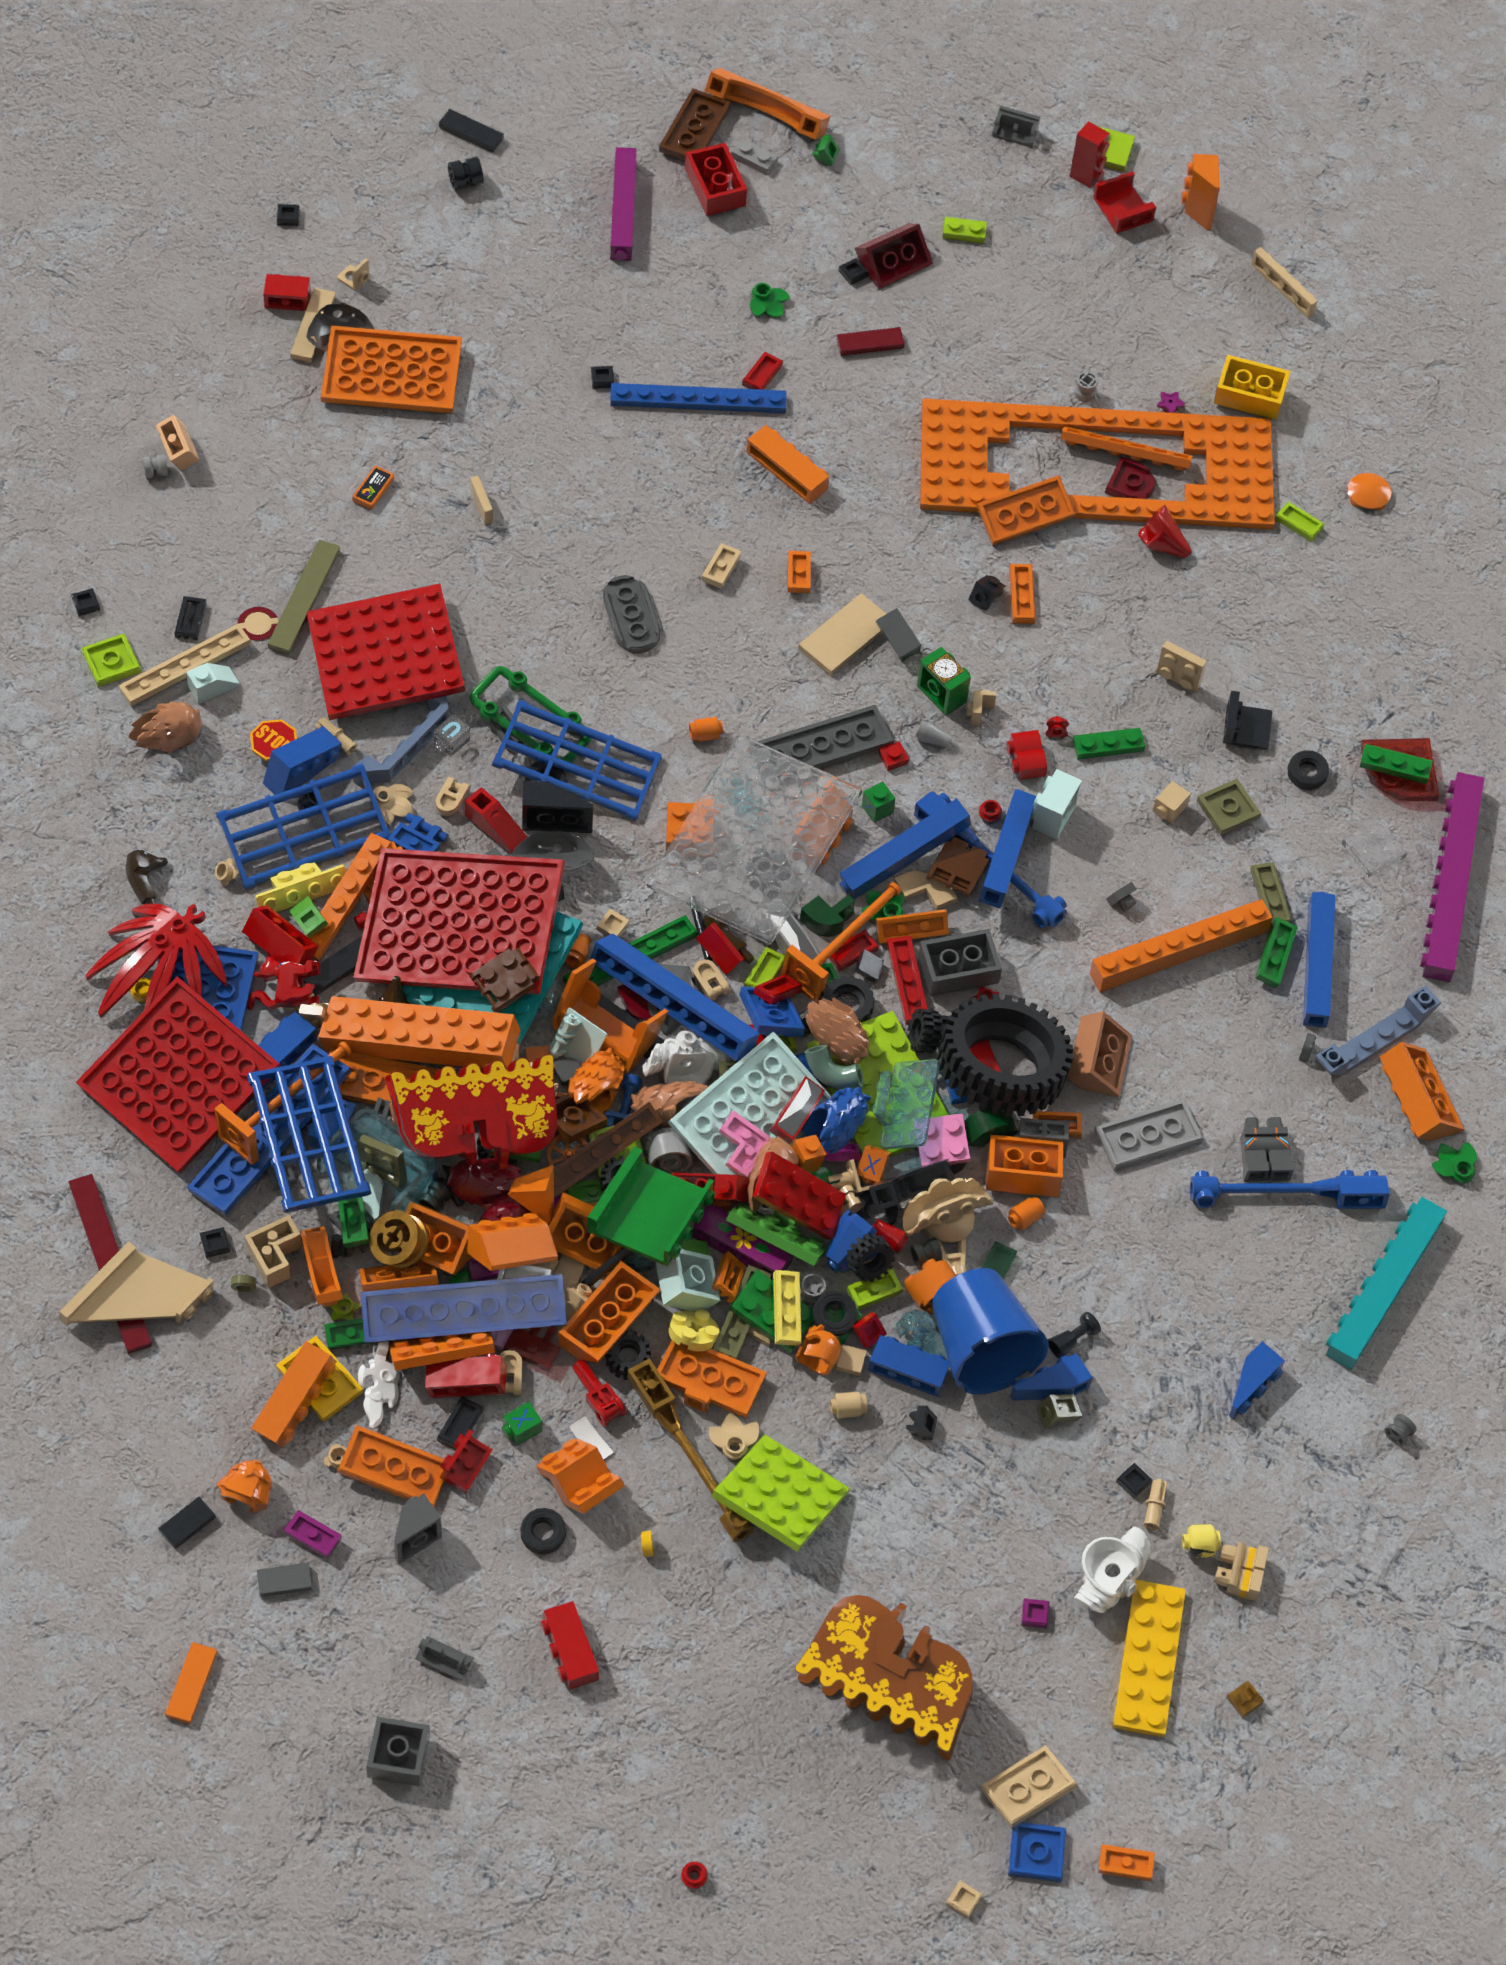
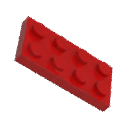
M770 1151L765 1153L752 1197L828 1240L834 1237L846 1194Z

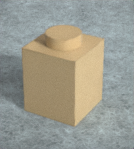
M1172 781L1156 798L1153 811L1161 819L1172 823L1188 806L1191 793Z

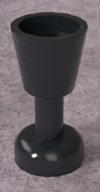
M1088 1311L1080 1316V1325L1072 1331L1066 1330L1047 1339L1049 1349L1058 1359L1066 1356L1077 1345V1339L1085 1333L1094 1336L1101 1332V1326L1093 1314Z

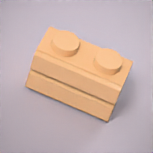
M175 415L156 425L169 459L177 468L184 470L200 460L185 424Z

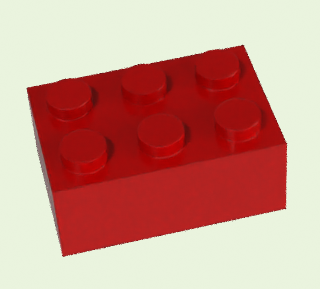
M726 143L686 152L685 171L706 216L746 206L747 187Z

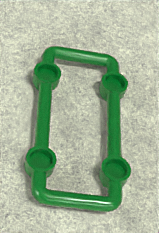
M503 666L495 667L469 695L470 703L480 710L482 720L486 722L495 721L507 730L510 721L499 714L498 706L492 701L484 703L479 699L481 694L501 675L508 680V686L512 691H523L554 715L565 719L569 718L571 721L583 725L581 723V716L577 712L571 711L567 713L530 686L523 672L517 671L513 673ZM512 730L511 734L528 747L552 755L553 747L547 742L538 743L532 737ZM583 735L576 744L586 747L592 739ZM569 751L561 760L571 763L578 754Z

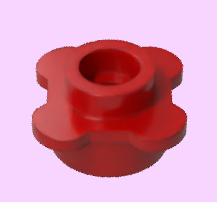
M1055 716L1046 722L1048 730L1045 732V735L1047 737L1065 738L1068 736V720Z

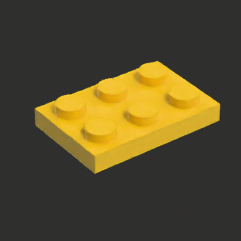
M314 1336L307 1342L330 1354L337 1361L334 1373L330 1378H326L321 1386L322 1391L319 1397L309 1405L324 1423L364 1393V1391L321 1340ZM301 1347L276 1364V1369L282 1376L288 1370Z

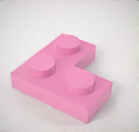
M733 1110L718 1131L737 1145L725 1166L738 1175L748 1177L754 1168V1162L760 1148L769 1142L770 1136Z

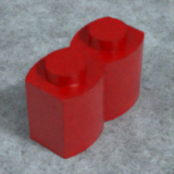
M1039 731L1011 733L1010 741H1007V751L1009 755L1012 754L1014 759L1011 760L1013 773H1017L1019 780L1046 777L1047 761Z

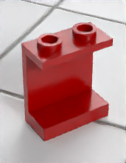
M1133 171L1120 174L1108 180H1102L1095 184L1093 199L1116 234L1154 221L1156 206L1153 201L1144 204L1133 187L1135 176Z

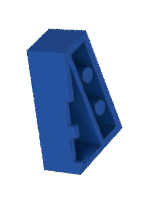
M322 726L272 750L263 784L274 795L302 786L339 758L342 743Z

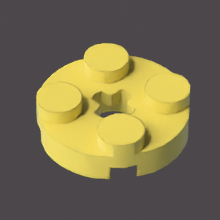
M706 1310L676 1311L673 1313L668 1333L670 1338L679 1346L682 1342L688 1345V1350L706 1351L711 1349L717 1341L719 1327L710 1318V1313Z

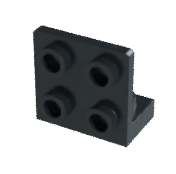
M1231 691L1227 703L1222 743L1268 750L1272 710L1243 706V701H1239L1240 692Z

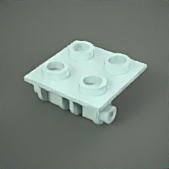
M569 1007L550 1045V1054L554 1058H559L562 1055L566 1058H573L582 1067L581 1063L600 1050L607 1033Z

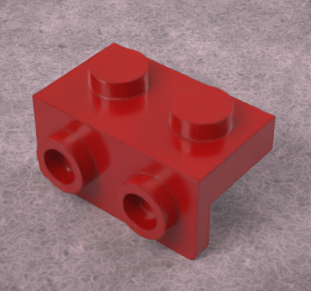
M470 1429L465 1436L460 1434L453 1445L457 1450L453 1456L447 1454L440 1466L444 1470L439 1477L465 1494L493 1451L490 1447L473 1438V1431Z

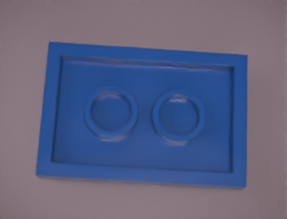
M741 987L739 996L756 1031L765 1036H769L774 1031L776 1035H783L785 1037H803L805 1028L790 997L771 1005L753 993L755 987Z

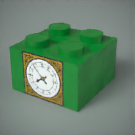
M941 646L920 660L917 687L945 716L967 703L971 676L966 668H962L956 662L951 653H947Z

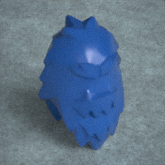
M846 1087L836 1091L833 1096L812 1111L801 1130L803 1133L802 1138L817 1135L819 1141L822 1142L821 1145L824 1151H829V1154L840 1151L854 1138L859 1127L862 1126L868 1113L869 1106L867 1102L871 1097L863 1094L861 1087L855 1089Z

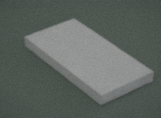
M1185 1099L1095 1127V1132L1113 1171L1203 1142V1137Z

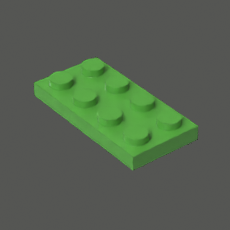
M740 1202L730 1211L726 1221L813 1266L819 1262L828 1248L823 1245L820 1239L813 1236L808 1238L801 1234V1230L797 1227L781 1224L774 1215H764L758 1212L757 1209L751 1211L749 1203L744 1202L743 1204Z

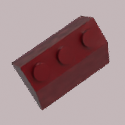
M908 223L855 247L858 260L868 270V277L878 289L933 264L920 224Z

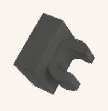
M1130 882L1111 894L1106 900L1110 906L1119 902L1120 908L1125 912L1136 904L1130 894L1137 889Z

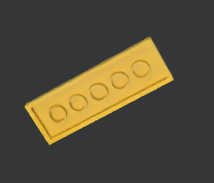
M1135 1579L1137 1587L1131 1597L1112 1728L1164 1738L1186 1589Z

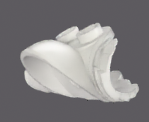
M681 1031L676 1035L675 1039L669 1038L662 1044H656L649 1059L645 1061L642 1068L645 1076L664 1070L665 1084L675 1081H694L704 1084L710 1078L713 1070L719 1071L718 1064L720 1062L731 1060L728 1055L700 1037L698 1039L690 1031Z
M1133 1526L1121 1539L1101 1537L1089 1543L1082 1554V1567L1085 1573L1082 1582H1084V1585L1078 1590L1079 1593L1075 1595L1074 1599L1092 1611L1105 1613L1107 1609L1114 1607L1120 1598L1130 1597L1137 1587L1135 1579L1143 1571L1151 1551V1545L1146 1534L1140 1528ZM1113 1565L1119 1567L1120 1574L1118 1576L1109 1577L1106 1575Z

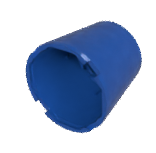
M978 1268L963 1272L947 1281L934 1295L932 1308L952 1375L957 1387L963 1388L965 1393L979 1395L1006 1389L1012 1386L1017 1381L1016 1378L1028 1371L1031 1374L1045 1359L1049 1348L1046 1336L997 1271L989 1268Z

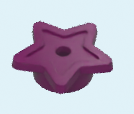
M1178 391L1171 394L1160 393L1162 400L1157 404V407L1162 408L1164 412L1174 413L1178 408L1185 407V403L1179 399Z

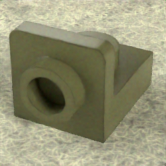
M1074 1394L1049 1395L1038 1406L1039 1416L1045 1429L1051 1428L1056 1422L1078 1421L1082 1417Z

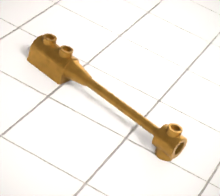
M650 1358L628 1369L627 1378L652 1417L676 1438L711 1494H713L718 1484L683 1432L682 1425L674 1408L676 1398ZM716 1500L724 1513L719 1521L733 1542L743 1540L754 1531L755 1527L750 1521Z

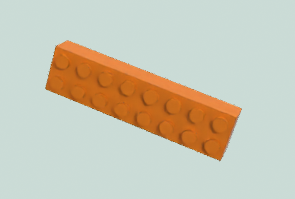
M331 996L318 1038L325 1052L328 1053L330 1048L337 1049L338 1044L343 1041L350 1047L351 1052L379 1058L461 1067L475 1063L480 1069H484L487 1064L499 1060L504 1063L506 1070H508V1065L512 1061L521 1030L514 1014Z

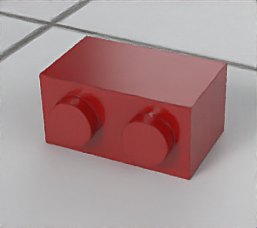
M266 274L263 292L264 308L306 311L311 293L310 277Z

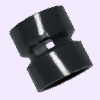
M478 156L466 158L464 163L460 160L448 162L449 179L454 190L465 188L467 183L471 186L484 183L483 170Z

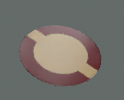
M252 607L240 615L237 624H239L249 639L264 640L272 636L279 621L272 610L265 607Z

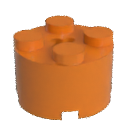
M930 1259L922 1265L923 1269L920 1272L909 1276L904 1281L906 1291L924 1315L934 1313L932 1310L934 1295L942 1285L957 1276L945 1260L936 1262L935 1259Z

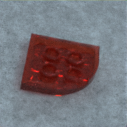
M1430 738L1362 740L1360 744L1362 754L1365 744L1433 760ZM1434 760L1427 784L1365 769L1371 782L1379 790L1393 798L1404 801H1438L1440 795Z

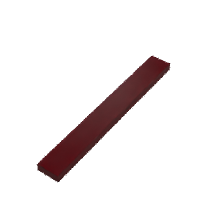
M89 1174L70 1180L68 1183L94 1259L100 1271L119 1252L95 1180L93 1175ZM143 1319L116 1321L127 1354L152 1347Z

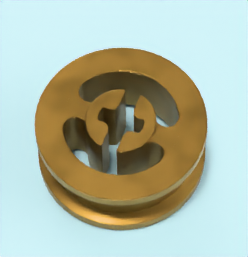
M389 1211L380 1216L371 1229L369 1237L371 1252L378 1261L394 1268L405 1269L412 1267L422 1259L427 1250L428 1231L425 1224L419 1218L403 1211ZM406 1223V1225H407L408 1228H409L410 1233H409L408 1231L404 1230V1229H401V1228L397 1227V1226ZM389 1248L399 1251L401 1253L392 1256L389 1251Z

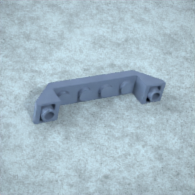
M447 696L427 700V707L431 711L426 720L421 725H417L413 729L412 734L406 740H402L399 743L397 750L392 755L385 757L382 764L369 755L355 764L363 763L370 784L390 782L449 722ZM361 776L353 778V782L356 785H363Z
M1425 985L1407 997L1404 1007L1338 1048L1334 1043L1318 1053L1315 1058L1330 1075H1345L1417 1029L1437 1009L1441 1002Z

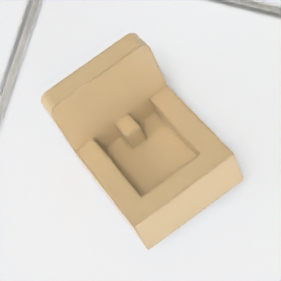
M974 690L972 702H968L967 716H971L970 725H980L982 707H995L996 692Z
M576 1283L566 1289L564 1295L567 1321L592 1295L593 1292L589 1286Z

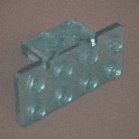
M936 1059L898 1062L894 1066L893 1074L890 1071H881L880 1080L877 1083L876 1102L873 1104V1114L883 1125L880 1144L884 1149L920 1147L926 1144L940 1063Z

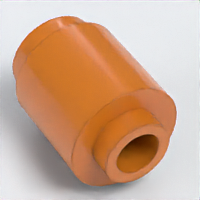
M715 716L694 719V722H689L691 741L703 742L720 739V734H723L722 721H718Z
M1027 1198L1009 1210L1008 1220L1013 1228H1018L1022 1231L1042 1219V1215L1045 1214L1046 1210L1039 1198Z

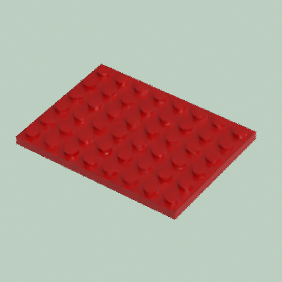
M381 848L353 976L356 982L391 984L393 977L396 975L401 977V985L481 991L476 981L473 982L470 979V974L508 948L511 952L519 948L540 977L534 983L535 988L526 994L540 995L565 869L564 860ZM481 977L480 980L486 987L487 985Z

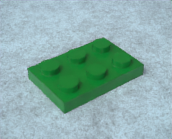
M757 1269L729 1310L775 1343L773 1280ZM800 1300L802 1337L813 1321V1309ZM777 1344L789 1354L795 1348L793 1345Z

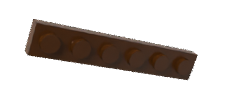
M650 1102L646 1103L554 1168V1198L661 1124L663 1120Z

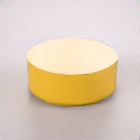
M141 978L130 989L131 996L135 1001L140 1003L146 1002L150 979Z
M642 1531L643 1556L653 1557L652 1531Z

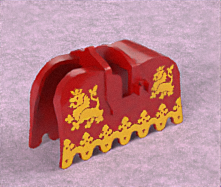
M551 1054L535 1059L532 1067L529 1060L521 1057L516 1061L510 1062L508 1070H506L502 1061L496 1060L487 1064L484 1067L483 1073L477 1064L471 1063L460 1069L459 1076H457L453 1067L446 1066L437 1070L434 1079L427 1069H420L410 1076V1082L407 1081L405 1074L398 1071L392 1072L385 1077L399 1137L406 1148L419 1157L438 1159L458 1154L459 1157H464L468 1164H475L477 1150L474 1123L478 1122L482 1146L486 1149L494 1150L495 1159L499 1164L500 1170L507 1169L509 1154H531L544 1149L554 1138L557 1129L554 1058Z

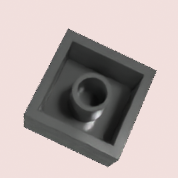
M377 1717L366 1766L367 1778L420 1786L430 1739V1726Z

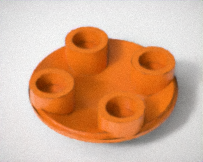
M1358 474L1348 484V495L1351 498L1350 503L1354 507L1382 510L1391 498L1392 491L1389 483L1377 474Z

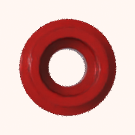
M986 800L979 807V816L986 822H995L1002 815V808L995 800Z
M689 1862L681 1871L683 1884L691 1889L701 1888L705 1885L708 1878L706 1867L699 1862ZM695 1872L699 1875V1878L692 1880L689 1875Z

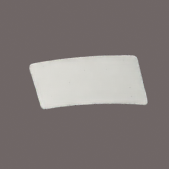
M586 1416L570 1426L576 1438L596 1446L603 1459L613 1453V1450L597 1433Z

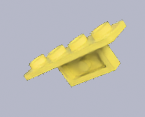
M314 862L303 864L291 871L280 872L277 876L270 878L274 889L255 896L257 906L268 905L275 912H279L297 905L307 896L313 900L333 893L346 873V868L344 865H340L321 872Z

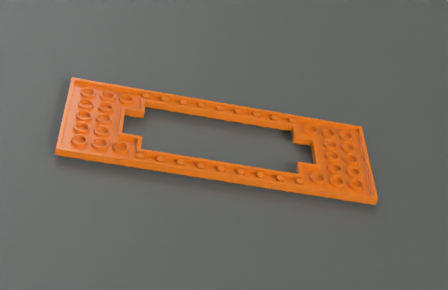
M922 398L921 510L979 513L976 507L977 503L1011 492L1009 491V473L987 472L988 443L1009 444L1010 426L1063 429L1066 426L1083 431L1183 436V454L1205 455L1206 485L1185 484L1184 501L1068 495L1076 514L1074 518L1148 522L1160 507L1166 505L1176 524L1271 530L1274 528L1270 418Z

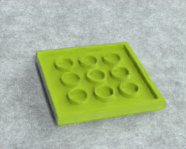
M765 1434L715 1488L712 1498L798 1552L847 1496L850 1488Z

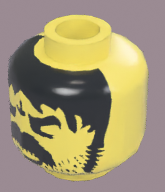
M1210 1524L1190 1525L1187 1534L1182 1535L1183 1550L1188 1549V1553L1192 1558L1214 1557L1216 1551H1220L1221 1548L1219 1530H1215L1214 1526Z

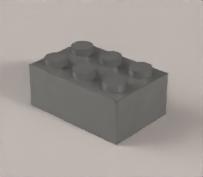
M990 929L920 941L918 957L930 996L999 983L1002 968Z

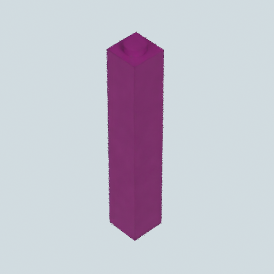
M615 148L610 260L632 261L637 148Z

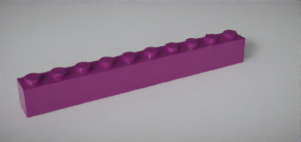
M1457 772L1455 780H1450L1447 793L1451 794V799L1447 798L1444 812L1448 813V818L1444 817L1441 831L1445 832V837L1441 836L1438 850L1442 851V855L1438 856L1435 869L1439 870V874L1435 875L1432 889H1436L1435 895L1432 894L1429 908H1432L1433 912L1428 915L1426 927L1430 928L1429 934H1425L1423 947L1427 949L1426 953H1422L1420 967H1423L1422 977L1450 982L1455 971L1485 777Z

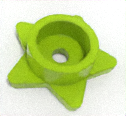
M344 1293L343 1300H338L337 1304L330 1306L333 1309L332 1321L342 1318L344 1320H352L353 1313L361 1305L353 1302L349 1298L348 1293Z

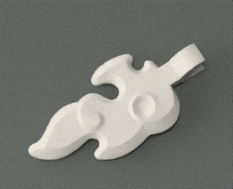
M378 1341V1345L374 1344V1359L368 1362L370 1368L361 1365L358 1371V1382L361 1387H364L368 1380L374 1382V1386L366 1389L363 1403L371 1429L376 1428L383 1419V1403H387L388 1407L392 1409L398 1400L397 1383L400 1379L399 1370H394L392 1363L386 1362L389 1341Z

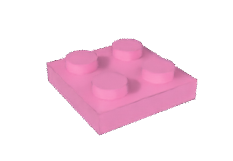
M963 1113L914 1120L921 1166L944 1159H949L950 1165L970 1162Z

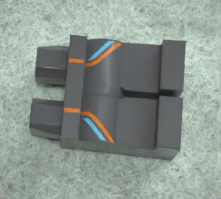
M1256 1117L1246 1118L1240 1137L1244 1181H1266L1267 1176L1269 1181L1291 1180L1294 1165L1290 1156L1288 1128L1283 1127L1281 1118H1268L1266 1122L1267 1127H1259V1121Z

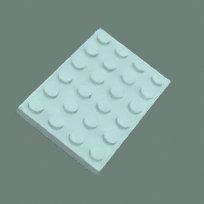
M773 1031L670 1119L668 1124L675 1132L680 1134L689 1148L712 1174L738 1175L725 1166L737 1145L718 1132L730 1113L734 1110L771 1138H776L774 1134L769 1132V1129L803 1078L806 1076L820 1087L822 1086ZM826 1090L816 1107L831 1097ZM801 1130L799 1131L794 1140L799 1139L802 1136L803 1133L801 1132Z

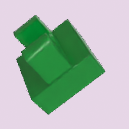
M823 135L821 142L815 145L817 151L812 152L815 160L824 161L826 166L833 165L839 148L831 135Z

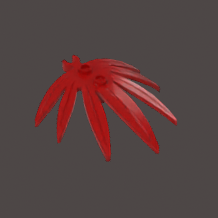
M145 904L133 908L132 914L146 917L126 921L108 932L109 936L147 929L130 936L114 946L86 974V980L88 981L111 964L140 947L126 961L110 984L98 1011L100 1018L160 959L149 984L145 1002L146 1009L169 985L180 950H183V963L188 985L198 995L202 997V979L195 948L214 976L224 986H227L225 972L216 950L209 939L194 926L206 919L204 911H201L198 915H193L197 912V907L195 904H192L188 907L187 913L182 917L168 906Z

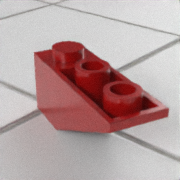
M482 787L465 800V816L510 854L513 853L517 845L528 838L500 802Z
M671 1174L701 1188H704L709 1179L713 1180V1191L715 1192L713 1201L749 1203L747 1189L750 1181L748 1177L732 1174Z

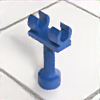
M625 1074L623 1076L621 1086L625 1089L620 1112L607 1111V1126L603 1128L614 1126V1123L618 1124L629 1116L632 1104L631 1095L639 1091L642 1079L634 1074Z

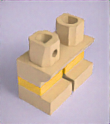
M1239 1541L1237 1546L1222 1545L1219 1561L1230 1563L1232 1566L1231 1570L1218 1567L1214 1583L1227 1587L1226 1593L1256 1602L1260 1593L1269 1548L1258 1546V1548L1248 1547Z

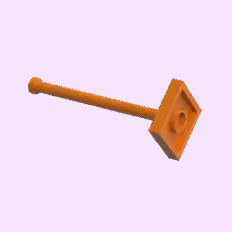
M891 882L887 886L888 889L813 960L794 945H791L786 950L781 975L786 974L803 985L801 992L815 1003H819V1000H822L823 990L826 988L829 974L821 965L893 896H898L901 893V888L896 883Z
M342 1041L338 1044V1048L328 1056H332L335 1063L344 1055L348 1056L351 1053V1049ZM324 1068L309 1070L311 1079L314 1080L323 1073ZM301 1077L288 1087L291 1097L304 1088ZM280 1094L267 1104L270 1114L282 1105ZM221 1103L214 1109L219 1138L251 1165L255 1164L259 1160L256 1133L252 1128L260 1123L259 1111L244 1122Z

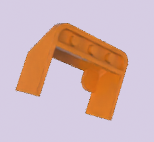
M592 958L571 972L554 1014L552 1024L557 1032L568 1008H572L607 1033L599 1051H606L611 1047L614 1056L620 1057L619 1061H622L624 1065L625 1075L633 1070L657 1040L669 1011L663 1009L647 1021L637 1024L635 1029L629 1027L598 1005L601 998L600 989L589 980L596 960Z

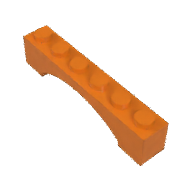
M722 68L710 72L705 87V92L721 99L739 102L766 112L791 125L797 132L815 140L825 135L831 117Z

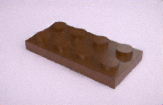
M692 88L660 143L659 152L685 161L686 152L708 147L731 108V102Z

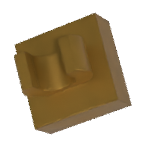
M1248 1680L1227 1695V1700L1242 1718L1264 1703V1699Z

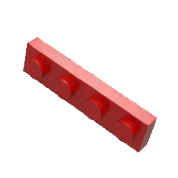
M911 936L887 939L888 952L905 1025H910L909 1020L912 1019L911 1015L915 1013L916 1009L928 1010Z

